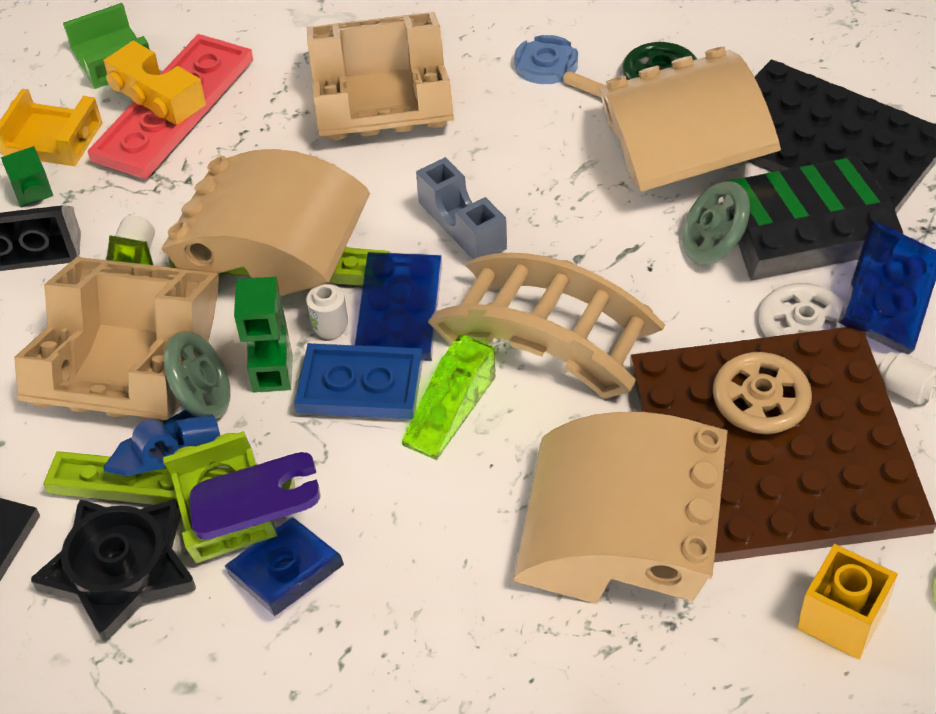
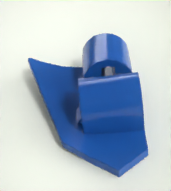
M186 410L163 422L156 419L142 421L135 427L131 438L120 442L113 455L104 464V471L122 476H130L163 469L166 467L163 457L172 455L178 449L186 446L197 447L212 442L220 436L217 421L213 414L194 417Z

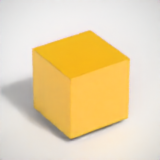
M834 543L805 593L797 629L860 660L887 610L898 573Z

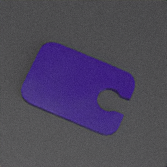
M307 452L294 453L198 483L190 492L191 524L196 537L204 540L213 539L315 506L321 497L317 479L305 482L294 489L281 488L287 480L293 477H305L317 473L312 455Z

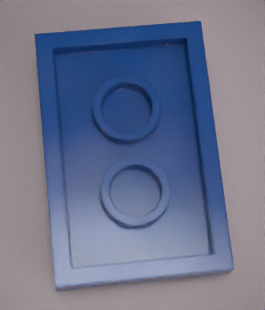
M308 343L294 403L296 413L414 419L423 364L422 348Z

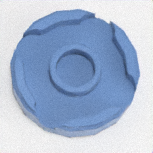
M539 35L534 37V41L527 43V40H525L517 47L514 56V67L518 75L529 82L550 85L563 82V75L566 72L571 71L575 73L578 69V50L571 47V42L565 38L556 35Z

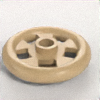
M751 352L732 358L720 368L713 383V397L720 413L733 425L752 433L773 434L796 426L806 416L812 402L811 386L803 371L790 360L772 353ZM760 368H766L778 372L777 377L759 374ZM739 373L748 377L742 386L732 382V379ZM782 386H793L795 398H784ZM742 397L750 408L742 411L733 401ZM776 406L779 407L781 415L766 418V412L773 410Z

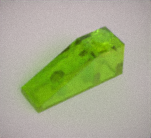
M461 333L458 335L439 361L402 439V446L436 461L439 459L496 378L495 347Z

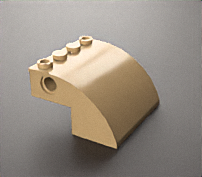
M435 12L307 27V45L313 79V97L319 137L326 136L328 140H340L346 138V134L360 132L362 136H373L379 134L380 129L393 128L396 132H405L414 128L413 125L427 124V127L438 128L447 125V121L454 120L450 79L444 66L441 30Z
M725 46L716 47L705 51L706 57L693 60L692 56L679 58L672 61L673 67L660 70L659 66L649 67L639 71L640 77L627 80L626 76L612 78L606 81V87L599 89L609 128L620 140L629 178L641 192L781 150L779 139L762 92L747 63L739 54L726 50Z
M263 149L240 153L228 158L220 156L208 164L207 174L204 179L195 185L194 190L196 192L191 200L181 208L182 215L177 223L168 229L167 234L169 236L161 248L179 269L221 273L244 266L251 278L277 277L280 295L284 296L329 284L371 193L364 184L336 165L318 157L296 151Z
M76 257L44 284L48 327L14 356L18 392L17 400L32 402L36 407H50L52 405L69 407L73 412H86L89 410L106 412L110 417L130 415L143 417L144 420H168L180 406V403L173 394L164 369L165 346L175 333L181 331L196 333L209 342L217 302L219 273ZM193 350L194 357L200 358V355ZM180 354V363L183 364L185 359Z
M610 412L572 420L545 434L539 446L513 581L594 604L598 603L611 579L694 601L706 581L713 576L728 430L665 414Z

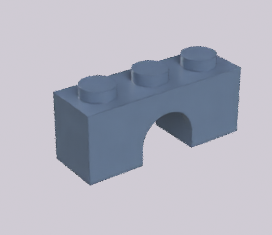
M446 157L416 171L418 202L472 259L500 253L507 249L506 217L486 197L473 203L466 189L465 176Z

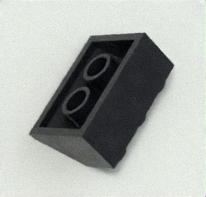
M60 205L0 212V271L70 263L76 257H80L81 230L73 207Z

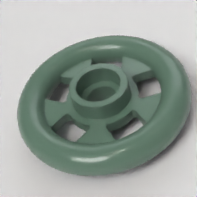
M732 181L716 183L706 189L692 205L686 217L682 233L684 250L692 261L705 265L715 263L727 256L742 238L749 220L750 202L747 192L741 185ZM726 196L724 204H718L719 198ZM735 208L734 217H733V215L730 214V210H732V209ZM702 235L705 240L699 246L697 240ZM714 240L720 241L718 244H714Z
M190 331L175 333L168 340L164 350V369L169 386L179 403L191 415L197 417L213 414L217 420L227 411L231 397L230 383L225 366L216 350L202 336ZM193 350L200 355V358L194 357ZM180 354L185 359L183 364L180 363ZM207 394L211 405H206L203 395Z

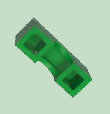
M277 277L236 279L234 318L240 342H247V372L252 392L291 390L293 353Z

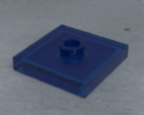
M291 517L276 528L278 536L253 544L224 565L229 576L274 616L278 615L344 565L341 555L294 517Z

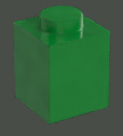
M34 146L0 157L20 208L54 196Z

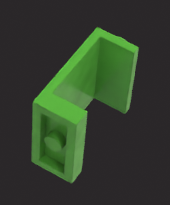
M123 3L63 22L70 49L94 89L109 85L106 80L107 71L104 59L133 40L150 50L145 37L137 38L130 28Z

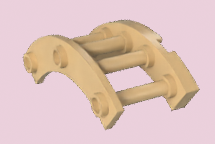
M513 252L495 253L468 261L465 266L477 279L461 304L435 311L428 321L453 348L475 343L491 344L495 338L509 340L511 347L543 357L545 352L566 362L564 369L583 381L603 400L631 391L636 379L624 368V361L637 339L662 331L665 327V324L653 313V310L648 305L641 303L637 298L602 276L576 266L568 260ZM521 286L546 289L532 313L508 308ZM501 288L493 303H488L487 305L479 304L487 290L493 291ZM562 293L588 304L574 330H569L547 320ZM602 312L624 328L610 356L587 339Z

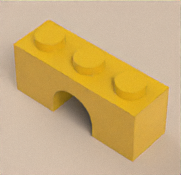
M134 40L103 60L107 71L106 80L116 92L120 91L130 97L136 104L145 106L158 117L165 118L176 126L206 105L200 78L179 66H176L167 73L160 74L155 52Z

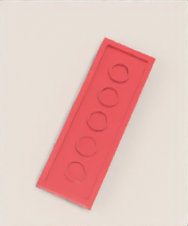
M197 34L160 74L167 73L176 66H179L200 78L206 105L176 126L165 118L158 117L145 106L133 102L87 150L90 161L147 179L253 61L252 49Z

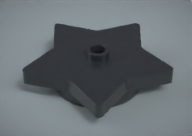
M80 500L77 504L73 528L66 536L61 552L31 577L35 590L82 603L102 641H107L143 603L194 591L196 585L192 575L172 549L180 517V508L177 500H169L142 509L124 505L105 507L86 500Z

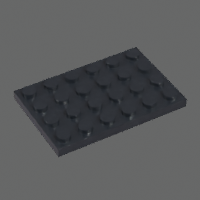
M772 59L755 76L771 115L781 150L747 160V162L768 171L776 172L858 156L891 199L896 214L936 164L935 123L923 120L905 111L898 110L875 99L855 93L845 87L835 85Z

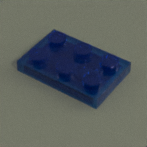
M877 221L873 223L868 229L838 323L864 331L867 337L900 353L904 352L908 355L915 350L936 282V250Z
M367 253L355 345L422 348L423 361H432L435 329L428 321L438 309L443 264L441 255Z

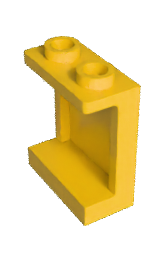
M21 89L0 119V150L2 155L6 156L34 146L40 161L76 167L103 123L95 97L82 96L75 109L36 104L32 100L29 89Z

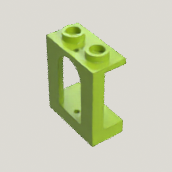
M244 431L225 433L218 436L212 442L197 447L186 446L178 449L172 455L163 457V462L172 477L185 532H182L185 548L195 563L278 536L273 520L207 540L197 538L192 528L190 492L208 470L213 467L225 466L238 471L257 465L253 449Z

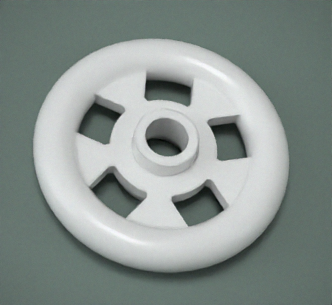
M792 283L773 290L763 300L759 310L760 326L766 337L827 330L823 328L825 320L836 322L835 329L852 326L851 314L844 301L829 289L810 283ZM794 299L797 302L789 308L783 304L784 301ZM812 300H816L826 305L825 309L821 310L818 306L810 302ZM786 318L788 327L780 329L775 319Z

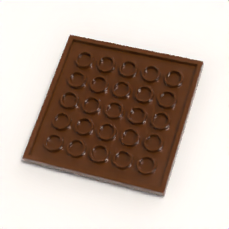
M862 325L631 354L630 367L632 375L636 379L635 387L642 412L676 416L728 430L714 563L832 547L834 543L842 546L934 533L936 528L934 515ZM751 352H766L782 356L797 365L810 383L812 402L809 411L801 422L783 432L758 434L743 430L729 422L720 413L715 404L713 383L720 368L732 358ZM760 368L759 374L777 377L778 372L766 368ZM739 373L732 379V382L742 386L748 377ZM782 386L784 398H795L793 386ZM742 397L733 401L742 411L750 408ZM777 406L765 413L766 418L782 414Z

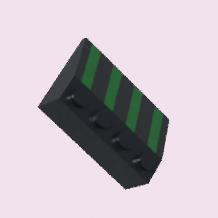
M858 156L728 180L741 185L747 192L750 202L748 224L742 238L738 242L750 281L889 254L903 234L891 199ZM735 208L732 209V210H730V214H732L733 217H734Z

